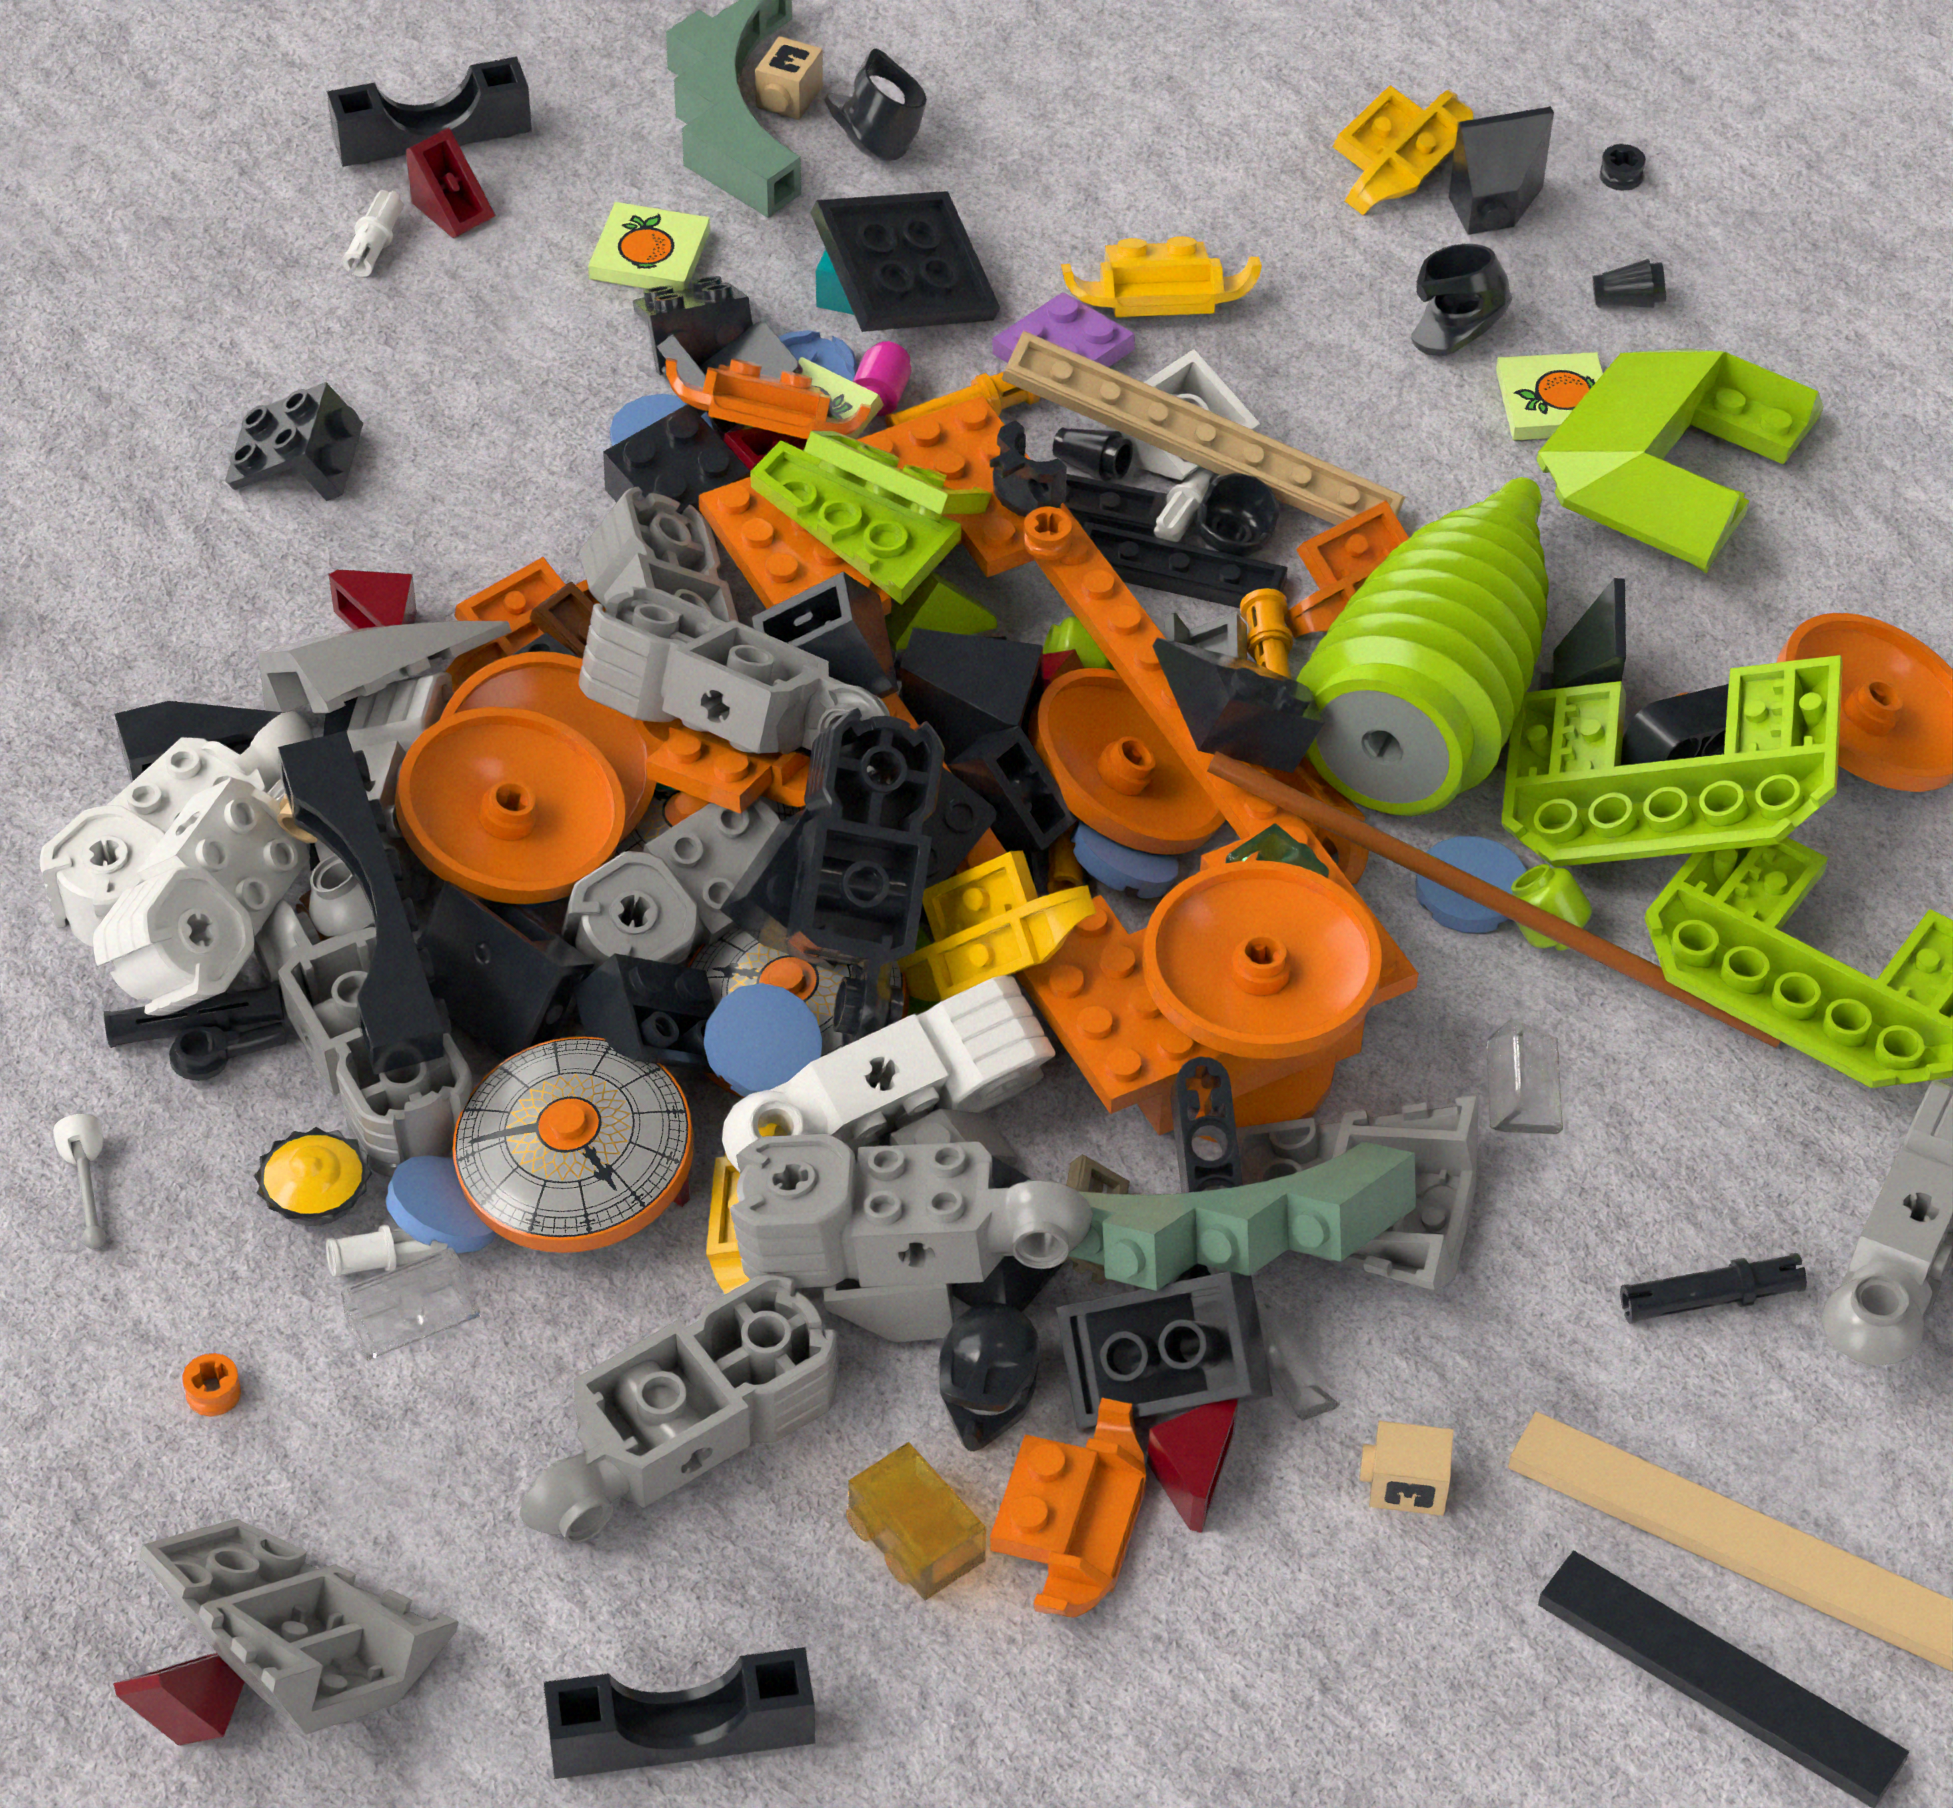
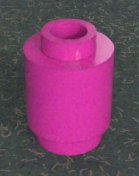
M889 341L879 342L865 352L852 382L879 394L884 406L875 416H886L896 410L911 376L910 356L902 346Z

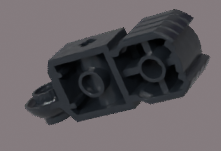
M859 708L853 709L822 731L813 741L804 796L805 804L813 819L803 825L786 940L802 954L853 964L851 978L843 977L839 984L833 1010V1030L842 1033V1047L900 1021L902 1018L904 993L902 988L890 986L891 972L894 961L915 952L932 836L921 835L922 824L936 809L945 753L939 736L927 721L915 729L909 727L910 723L892 716H873L861 721L862 714ZM868 766L876 770L872 774L873 777L879 774L880 784H876L871 780L867 772Z

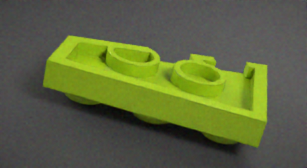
M811 431L804 448V452L821 459L819 464L821 469L844 478H849L852 473L866 480L864 488L868 491L889 499H895L896 494L912 501L910 506L912 511L934 520H940L943 514L985 513L992 493L975 486L973 489L954 490L943 486L947 475L929 468L923 469L906 464L903 469L897 467L900 459L894 454L835 431Z

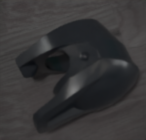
M874 48L866 56L855 77L853 95L828 93L824 101L832 117L844 129L849 140L860 152L878 160L892 161L906 154L911 142L917 135L927 97L923 88L910 74L894 62L886 53ZM870 76H879L895 84L904 94V104L882 93L872 82Z
M1457 244L1437 250L1423 261L1416 281V293L1423 302H1430L1427 304L1420 322L1411 334L1412 343L1418 350L1427 355H1449L1483 335L1505 314L1513 297L1510 293L1508 276L1493 250L1478 244Z
M987 1302L972 1307L959 1316L947 1333L939 1356L940 1395L961 1444L968 1451L972 1452L983 1449L1019 1422L1030 1407L1036 1388L1040 1361V1343L1037 1331L1031 1320L1019 1309L1005 1303ZM1022 1391V1394L1018 1402L1012 1408L1008 1409L1005 1412H1002L1011 1405V1403L1015 1400L1018 1394ZM965 1408L1002 1413L994 1415H978Z

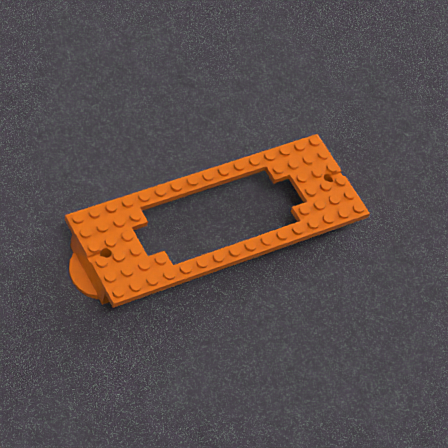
M983 395L856 439L897 456L900 459L897 467L903 469L906 464L923 469L929 468L947 475L943 486L954 490L973 489L975 486L992 493L985 513L943 514V516L961 524V540L956 545H964L987 578L1035 560L1241 838L1239 841L1201 855L1200 871L1225 863L1261 860L1303 867L1329 878L1349 892L1363 906L1374 923L1380 939L1382 950L1381 972L1378 990L1371 1007L1417 988L1419 975L1417 970L1303 819L1207 772L1214 754L1197 750L1152 647L1157 637L1166 638L1064 503L1061 504V510L1067 512L1072 518L1073 523L1070 551L1065 556L1055 560L1038 559L1027 552L1023 542L1025 534L1024 521L1026 517L1019 516L1002 506L993 491L992 472L994 467H990V460L1000 455L997 435L1000 428L1004 426V423ZM1025 452V458L1030 459ZM751 477L699 495L700 512L766 609L841 572H845L879 594L884 615L891 613L890 595L751 488ZM896 692L881 699L887 706L890 716L910 723L909 727L912 729L919 726ZM943 761V767L946 768L949 772H951ZM1239 761L1269 776L1263 766ZM990 827L949 878L1007 853ZM1101 895L1092 898L1096 914L1084 918L1077 923L1067 936L1063 946L1047 962L1015 973L1108 1112L1113 1114L1137 1104L1159 1136L1174 1130L1170 1101L1171 1087L1182 1065L1190 1059L1200 1056L1211 1057L1220 1062L1227 1070L1231 1083L1236 1128L1311 1118L1330 1095L1336 1062L1361 1052L1366 1015L1352 1031L1340 1040L1315 1052L1289 1058L1254 1059L1217 1051L1193 1040L1176 1028L1161 1013L1148 991L1143 971L1146 928L1128 934ZM1193 1079L1188 1090L1198 1092L1200 1110L1196 1118L1205 1116V1101L1212 1089L1203 1088L1201 1079ZM1198 1136L1199 1138L1218 1143L1216 1139L1210 1136Z

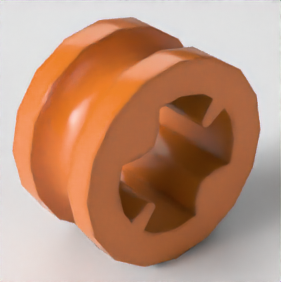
M1040 507L1032 510L1026 516L1023 542L1025 549L1030 555L1038 559L1055 560L1065 556L1070 551L1073 523L1072 518L1067 512L1055 507Z
M217 1353L203 1354L194 1358L184 1369L182 1380L186 1401L196 1413L210 1417L222 1415L232 1410L239 1402L241 1386L238 1370L230 1358ZM217 1378L220 1388L208 1392L203 1382L207 1379Z

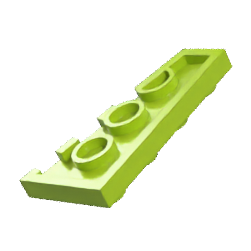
M780 440L750 471L751 488L901 605L961 540L960 523L943 515L940 520H934L917 514L910 509L912 501L897 494L895 499L874 494L864 488L865 479L852 473L849 478L831 474L819 467L821 459Z

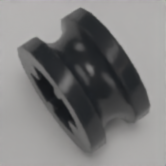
M1615 144L1606 148L1603 152L1599 175L1601 181L1607 187L1620 191L1632 190L1642 183L1646 160L1644 153L1637 147L1628 144Z

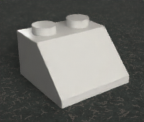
M1195 349L1143 382L1254 431L1259 428L1260 423ZM1106 426L1105 429L1109 431H1118L1109 426ZM1121 432L1123 438L1129 439L1132 442V461L1138 468L1178 480H1183L1201 468L1199 465Z

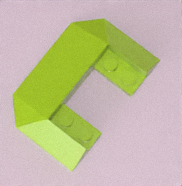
M1679 348L1622 352L1538 451L1536 461L1542 472L1550 473L1556 483L1554 493L1562 507L1706 569L1745 517L1750 500L1740 496V493L1664 461V457L1687 428L1692 425L1784 465L1819 419L1824 406L1817 390L1725 351Z
M1841 655L1730 668L1725 749L1722 755L1621 766L1627 696L1621 681L1526 692L1522 708L1513 722L1510 732L1501 819L1504 829L1553 867L1778 844L1837 793L1843 671Z
M1787 836L1781 842L1774 845L1692 853L1647 909L1644 919L1667 982L1870 1088L1952 1078V919L1929 909L1877 980L1780 931L1824 874L1828 861L1827 856Z

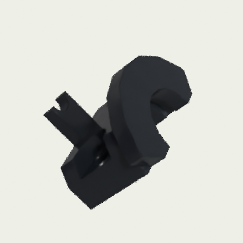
M1017 420L1002 426L997 435L1000 455L990 460V467H994L992 472L993 491L1002 506L1023 517H1026L1032 510L1040 507L1061 509V504L1065 502L1067 466L1058 458L1039 462L1025 458V428Z

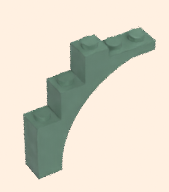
M738 0L714 17L701 10H697L666 31L668 70L678 75L674 79L675 117L687 124L682 128L683 165L769 218L801 195V156L778 142L758 123L745 104L738 83L749 56L759 42L792 20V0Z
M1362 1141L1340 1156L1318 1166L1269 1181L1202 1192L1148 1195L1078 1191L1088 1200L1093 1212L1092 1223L1085 1238L1067 1256L1104 1265L1105 1278L1154 1291L1159 1290L1197 1263L1250 1276L1288 1249L1343 1261L1416 1208L1415 1153Z

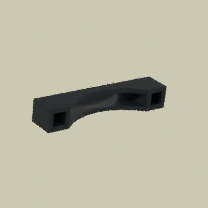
M346 731L278 747L280 778L295 825L318 838L345 863L360 884L373 914L376 944L369 972L357 995L358 1026L374 1075L444 1057L443 1034L452 1031L449 1013L443 998L433 1000L428 983L435 981L431 957L427 947L417 949L412 932L419 931L415 908L410 897L400 898L396 886L397 882L403 880L401 867L395 848L384 849L380 837L381 833L387 831L386 822L379 799L369 800L364 785L371 783L363 750L353 752Z

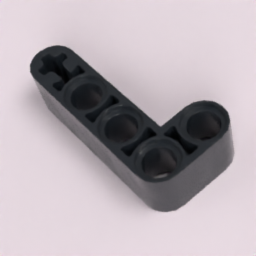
M1729 684L1658 700L1642 708L1634 716L1623 736L1621 766L1724 754Z
M1200 1056L1190 1059L1182 1065L1171 1087L1170 1094L1181 1193L1243 1186L1231 1083L1228 1072L1220 1062L1211 1057ZM1193 1079H1201L1203 1088L1212 1089L1205 1101V1116L1196 1118L1200 1110L1198 1092L1188 1090ZM1202 1135L1216 1139L1221 1146L1222 1156L1212 1161L1198 1157L1193 1150L1192 1140ZM1197 1263L1176 1277L1175 1282L1212 1274L1208 1271L1206 1265ZM1133 1285L1135 1291L1146 1289L1143 1287Z

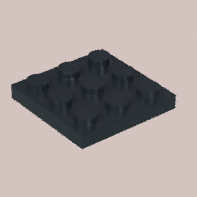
M948 191L816 200L810 214L861 332L994 321L1001 309Z

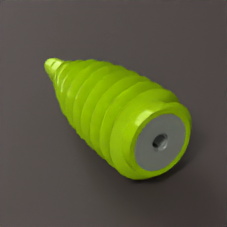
M1526 477L1512 479L1506 482L1498 492L1491 494L1484 501L1451 511L1440 519L1428 523L1415 531L1407 541L1401 543L1390 552L1384 562L1367 577L1362 587L1348 600L1344 610L1331 624L1326 636L1321 639L1313 651L1310 660L1300 671L1296 681L1307 686L1312 692L1316 705L1325 721L1305 756L1316 771L1332 787L1350 800L1372 810L1395 816L1413 817L1431 814L1447 806L1458 794L1476 787L1490 775L1496 766L1501 749L1509 738L1513 722L1522 708L1524 694L1531 684L1534 665L1541 652L1542 634L1546 628L1548 617L1549 579L1545 568L1544 550L1540 543V530L1537 525L1538 517L1541 514L1542 496L1539 486L1533 480Z

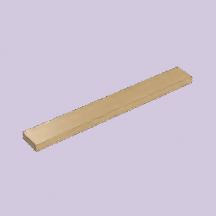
M1024 330L1001 379L1219 475L1224 476L1236 472L1255 476L1272 488L1277 500L1334 525H1338L1387 500L1397 517L1406 497Z
M1535 1411L1510 1456L1508 1468L1953 1672V1600L1537 1411Z

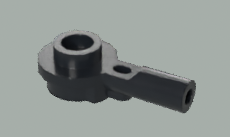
M281 1022L243 1032L231 1030L223 1033L216 1026L210 1028L204 1026L190 1027L180 1032L175 1038L169 1051L170 1066L177 1075L184 1079L194 1081L208 1080L220 1074L225 1069L230 1058L285 1045V1031Z

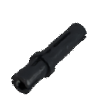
M279 984L227 993L226 990L223 993L168 1015H148L145 1013V1006L112 1012L110 1010L104 1011L105 1031L110 1048L116 1047V1045L170 1038L194 1026L208 1028L216 1026L224 1033L233 1030L234 1026L277 1019L278 1021L284 1020Z
M1798 1253L1748 1263L1745 1258L1731 1260L1729 1267L1632 1285L1624 1284L1620 1288L1622 1309L1630 1308V1311H1626L1624 1316L1627 1322L1631 1324L1639 1320L1735 1302L1739 1307L1754 1305L1756 1298L1794 1291L1802 1292L1806 1290L1807 1286L1805 1267L1796 1269V1265L1802 1264V1258Z

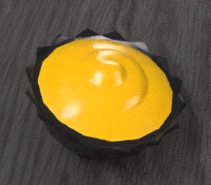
M315 1127L306 1133L293 1131L286 1140L273 1141L270 1152L259 1157L260 1169L253 1176L259 1185L256 1194L266 1201L268 1209L278 1212L282 1217L295 1224L318 1226L330 1224L345 1216L352 1209L359 1197L367 1192L366 1183L372 1175V1171L367 1166L369 1154L360 1150L358 1140L345 1138L339 1130L325 1132Z

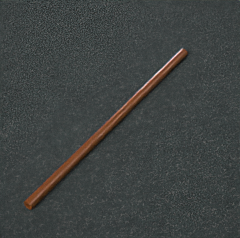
M1216 751L1207 769V772L1774 1048H1777L1780 1040L1667 982L1660 966Z

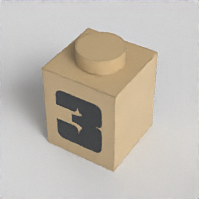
M779 36L755 69L756 107L800 120L823 87V48Z
M1379 1420L1375 1445L1363 1444L1359 1481L1371 1482L1369 1507L1444 1516L1450 1484L1454 1429Z

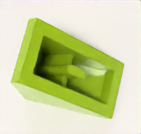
M933 571L902 605L896 601L891 608V613L885 616L890 647L896 653L899 648L906 649L913 627L964 635H972L998 628L996 617L978 599Z

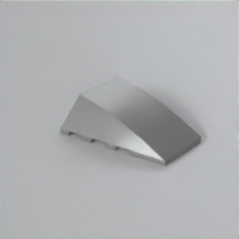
M442 621L362 628L318 636L263 651L258 654L264 706L267 711L290 712L310 703L313 713H330L346 706L345 701L360 695L363 697L386 688V684L406 676L416 675L431 668L430 660L442 657V660L454 658L512 632L508 621Z
M1477 1095L1456 1098V1106L1428 1109L1427 1102L1402 1105V1113L1368 1118L1367 1110L1343 1113L1342 1121L1315 1125L1314 1118L1312 1117L1236 1128L1243 1186L1269 1181L1318 1166L1340 1156L1362 1141L1415 1153L1416 1208L1343 1261L1299 1251L1295 1252L1434 1291L1455 1280L1476 1189Z
M238 1519L228 1520L143 1544L141 1558L181 1612L216 1653L263 1700L305 1735L398 1704L457 1631L459 1621L440 1612L433 1616L432 1621L410 1611L412 1599L390 1589L383 1593L382 1598L354 1586L355 1573L336 1564L321 1569L315 1568L305 1563L308 1551Z

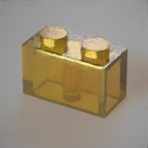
M909 1442L848 1480V1509L846 1510V1517L851 1528L862 1541L868 1542L871 1540L884 1554L886 1565L894 1578L902 1585L910 1583L925 1601L985 1561L986 1526Z

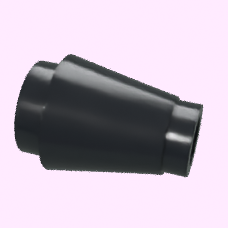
M1648 258L1604 272L1601 275L1592 276L1595 305L1605 304L1610 306L1654 308V303L1666 302V286L1662 262L1650 263Z
M1062 427L1054 437L1052 452L1056 458L1063 459L1065 462L1103 481H1109L1112 478L1121 479L1125 476L1132 461L1133 445L1129 439L1123 438L1119 431L1068 429Z

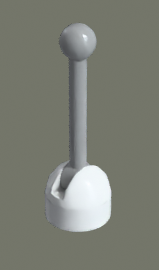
M75 1114L67 1116L55 1124L53 1128L55 1145L60 1157L73 1165H77L86 1221V1229L82 1234V1241L86 1247L98 1249L105 1244L106 1233L98 1225L89 1162L95 1160L102 1151L104 1140L101 1121L93 1115Z

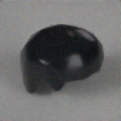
M1235 472L1217 477L1210 483L1200 503L1196 517V525L1199 528L1198 533L1204 542L1216 551L1241 557L1249 556L1262 550L1270 540L1280 515V505L1272 488L1255 476Z

